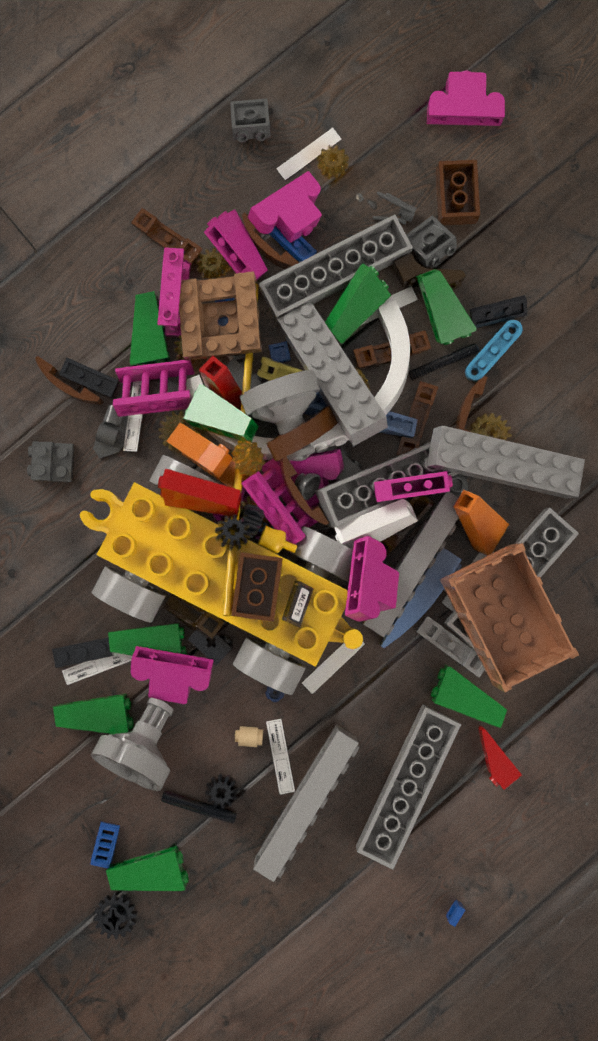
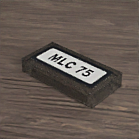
M300 581L294 582L282 617L283 621L301 628L314 588Z

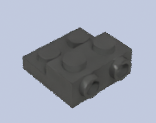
M267 98L230 101L233 140H238L239 142H246L248 139L263 141L271 137Z
M433 215L406 234L416 258L426 268L436 267L440 263L441 258L445 255L451 256L457 247L456 237Z
M32 441V446L28 448V456L32 457L31 465L27 467V474L31 476L30 480L73 482L74 444Z

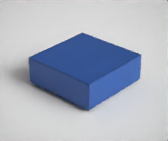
M287 341L268 345L272 360L280 363L291 361Z
M458 900L454 901L446 914L449 924L454 927L465 912L463 904Z

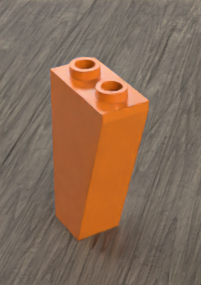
M463 490L453 507L473 549L488 556L493 553L509 524L480 496Z

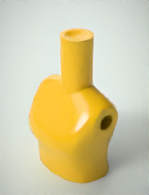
M267 525L264 527L258 545L267 548L273 553H279L282 548L295 553L297 545L286 541V533L284 531L272 529Z

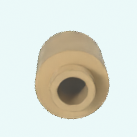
M240 726V729L236 730L235 742H238V746H262L263 730L258 729V727Z

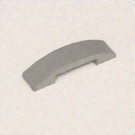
M429 616L425 618L416 632L473 674L480 677L485 669L476 651Z

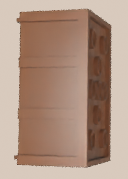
M523 543L508 545L440 579L492 685L503 692L511 690L512 686L568 658L573 659L579 656L560 623L562 620L559 614L555 613L542 587L543 583L540 577L536 575L524 552L526 549Z

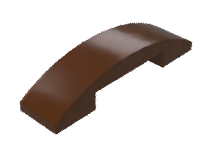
M141 208L131 222L133 226L162 248L184 249L183 261L191 265L203 250L188 238H183L158 221L157 217Z
M245 212L242 214L243 224L256 249L267 260L285 270L299 263L287 251L280 256L257 235L259 231L248 219V215Z
M426 330L409 335L410 356L431 349ZM389 342L353 350L359 369L390 363L392 360Z
M36 356L35 360L43 374L65 394L85 403L103 404L104 401L85 387L81 393H78L56 378L54 375L58 370L39 356Z
M483 376L470 389L463 400L457 417L456 429L468 431L464 428L474 397L479 399L482 396L487 381L486 376Z
M422 381L419 382L408 417L418 419L413 438L401 437L397 455L419 447L438 386Z
M329 405L313 414V417L287 433L277 436L266 444L274 460L279 461L317 440L336 426L338 422Z
M288 458L281 459L280 470L282 479L293 501L312 519L325 525L329 524L319 506L314 505L310 508L292 481L291 477L297 474Z

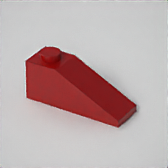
M480 726L478 730L488 772L492 775L489 779L496 787L500 785L505 790L522 774L486 729Z

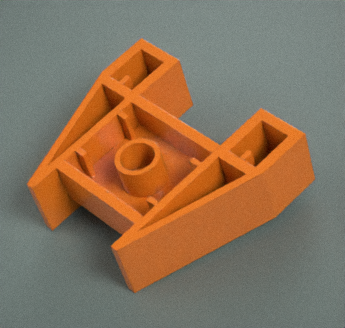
M179 423L166 442L224 485L234 488L236 463L232 461L233 458L228 454L230 450L222 444H219V446L215 445L184 424ZM245 465L242 482L252 476L247 472L248 467Z

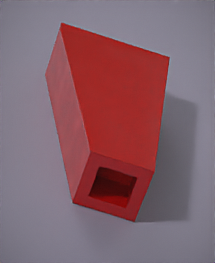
M212 356L199 369L205 386L241 410V389L228 367Z
M165 469L163 476L159 477L158 488L161 489V498H163L165 506L232 517L236 514L238 517L241 504V490L170 469Z

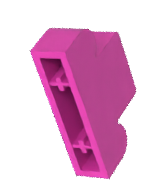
M450 72L446 82V93L443 91L433 92L427 106V124L501 126L505 117V100L503 95L498 92H492L486 96V73Z
M307 171L251 207L248 219L263 234L271 233L274 227L277 226L289 242L295 241L302 235L307 236L317 226L322 216L321 212L314 205L321 190L320 185L311 173Z
M341 449L313 453L303 461H290L297 474L291 477L294 484L296 478L301 473L305 475L315 473L321 477L318 489L329 485L328 480L336 479L344 469ZM268 479L266 481L271 488L275 489V487ZM316 493L307 500L311 507L319 502Z
M370 536L354 540L345 616L358 622L377 618L381 611L396 608L399 572L382 562L386 558V549L381 542Z
M136 646L131 658V675L139 681L150 680L149 698L186 704L191 688L197 691H203L208 688L214 660Z

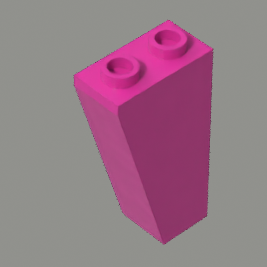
M235 209L229 213L224 211L218 219L214 217L207 223L209 227L204 231L205 235L236 273L254 271L257 281L268 271Z
M447 471L373 482L376 502L449 492L450 487H453L452 477L447 474Z

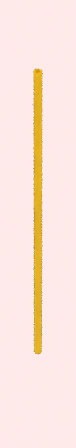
M255 283V286H256V298H257V302H258V290H259V285ZM253 353L245 354L242 395L250 390ZM241 402V410H240V411H242L243 413H245V410H244L243 405H242V402ZM238 441L234 488L242 491L241 483L243 480L246 443ZM239 508L238 517H237V519H236V520H238V521H239V515H240V508ZM231 530L230 535H235V530ZM235 545L231 551L228 547L223 616H231L237 551Z

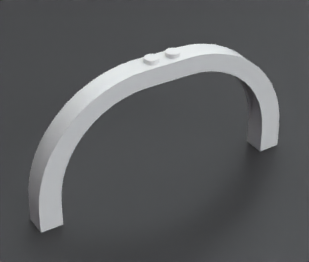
M396 300L378 308V318L387 335L392 354L387 378L382 388L374 397L385 415L392 409L402 393L408 375L410 360L408 329ZM200 375L187 379L186 390H190L192 398L198 385L203 384ZM338 423L330 431L310 444L315 449L314 453H322L334 445L340 446L345 444L349 439ZM208 432L218 442L237 452L238 440ZM254 436L251 444H245V456L271 460L273 456L266 443L274 438Z

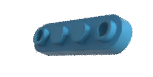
M507 321L465 369V376L468 380L472 382L479 381L517 340L523 331L519 321ZM509 328L514 330V334L509 332ZM471 370H476L477 375H473Z

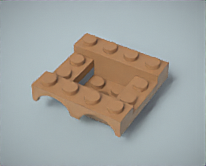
M254 271L236 273L233 277L200 281L196 278L182 280L179 311L183 357L186 360L262 352L259 334L260 317L255 286L256 275ZM236 298V300H232V301H223V302H215V303H207V304H202V303H201V302H204V301H212V300ZM222 317L228 318V323L225 326L218 324L219 319Z

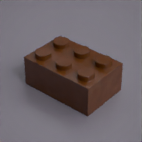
M477 160L439 161L436 168L438 221L442 225L476 224L480 217Z
M240 552L231 616L274 622L283 558Z

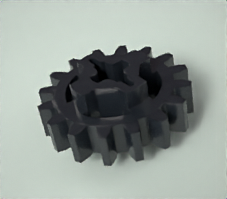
M116 893L113 894L112 898L106 895L105 901L100 900L99 907H96L94 911L97 915H95L93 921H98L95 928L101 927L100 934L108 933V939L111 935H114L115 940H117L119 934L124 938L127 931H132V925L136 924L137 920L135 917L138 912L133 911L136 905H130L131 898L129 897L125 900L124 894L120 898L117 897ZM110 905V910L104 912V909ZM126 920H128V922L121 927L122 922H126Z

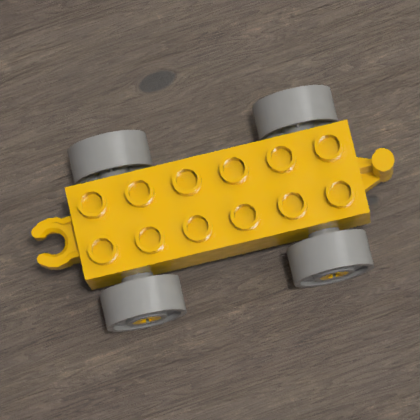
M162 455L149 482L158 486L159 477L163 476L165 469H170L218 483L193 468L165 455ZM135 482L124 502L113 492L99 489L91 492V498L98 502H106L109 505L110 514L106 519L98 520L88 511L80 513L82 522L89 529L107 534L97 555L126 570L124 573L113 567L105 566L91 592L95 597L135 618L152 622L166 595L149 585L150 582L266 641V644L246 637L233 665L246 675L273 689L293 695L306 669L303 664L291 658L290 654L316 667L328 642L345 643V646L349 649H357L363 642L361 632L351 628L341 617L346 608L348 590L328 581L330 574L349 582L353 550L317 531L303 526L301 530L306 537L295 544L297 545L295 553L289 552L307 562L304 568L249 540L246 545L241 544V549H237L232 607L240 552L283 558L275 620L271 622L236 616H223L229 545L221 547L222 541H216V536L219 534L215 533V528L219 527L218 524L188 509L165 506L161 495ZM303 585L310 589L311 593L302 620L298 624L289 618L300 586Z

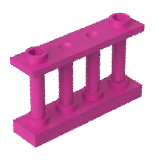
M164 248L157 325L165 326L166 337L182 338L179 311L182 280L190 279L191 264L183 262L184 249Z
M190 359L115 369L120 383H123L122 398L113 399V407L118 417L187 409L191 403V392L186 390L187 375H194L195 371ZM179 376V391L168 393V378ZM160 379V393L149 395V380ZM142 381L141 396L130 397L131 382Z
M272 458L260 467L264 472L262 475L258 471L241 484L257 506L264 511V515L274 529L284 531L286 533V541L296 544L306 537L301 530L303 526L309 528L318 521L305 514L293 501L283 482L280 463ZM268 479H269V481L272 483V485L275 487V490H274V491L271 489V487H270V486L268 485V483L266 482ZM280 495L287 504L286 506H284L282 502L279 500L278 497ZM291 511H292L293 514L296 516V518L299 520L297 523L295 522V520L293 519V517L290 515Z

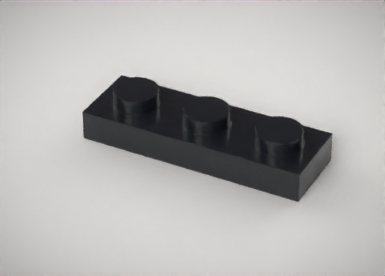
M523 295L469 309L470 319L475 327L479 328L527 316V298Z
M66 358L59 373L60 376L109 398H113L120 383L119 380L69 358Z
M109 637L52 649L55 668L114 656V653L110 652Z

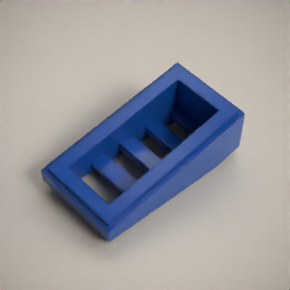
M106 822L100 823L91 865L110 868L113 862L120 825ZM107 830L114 832V835L103 833V831ZM102 838L112 840V843L103 842L101 840ZM100 847H103V848H108V849H110V850H109V851H104V850H99V849H100Z

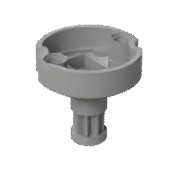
M305 370L258 385L244 392L245 394L241 395L240 399L246 415L276 424L281 435L305 422L303 414L315 399L316 393L320 391V387L314 371ZM309 444L287 456L288 460L303 461L314 453L315 449Z
M149 698L147 708L140 721H137L132 732L109 734L108 736L102 735L93 749L91 757L104 768L128 781H132L150 790L161 791L170 773V769L167 767L156 745L168 716L170 717L174 711L173 708L162 700Z

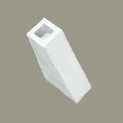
M401 499L334 527L337 533L335 538L337 542L353 550L354 540L370 536L381 542L418 520L411 504L405 499Z

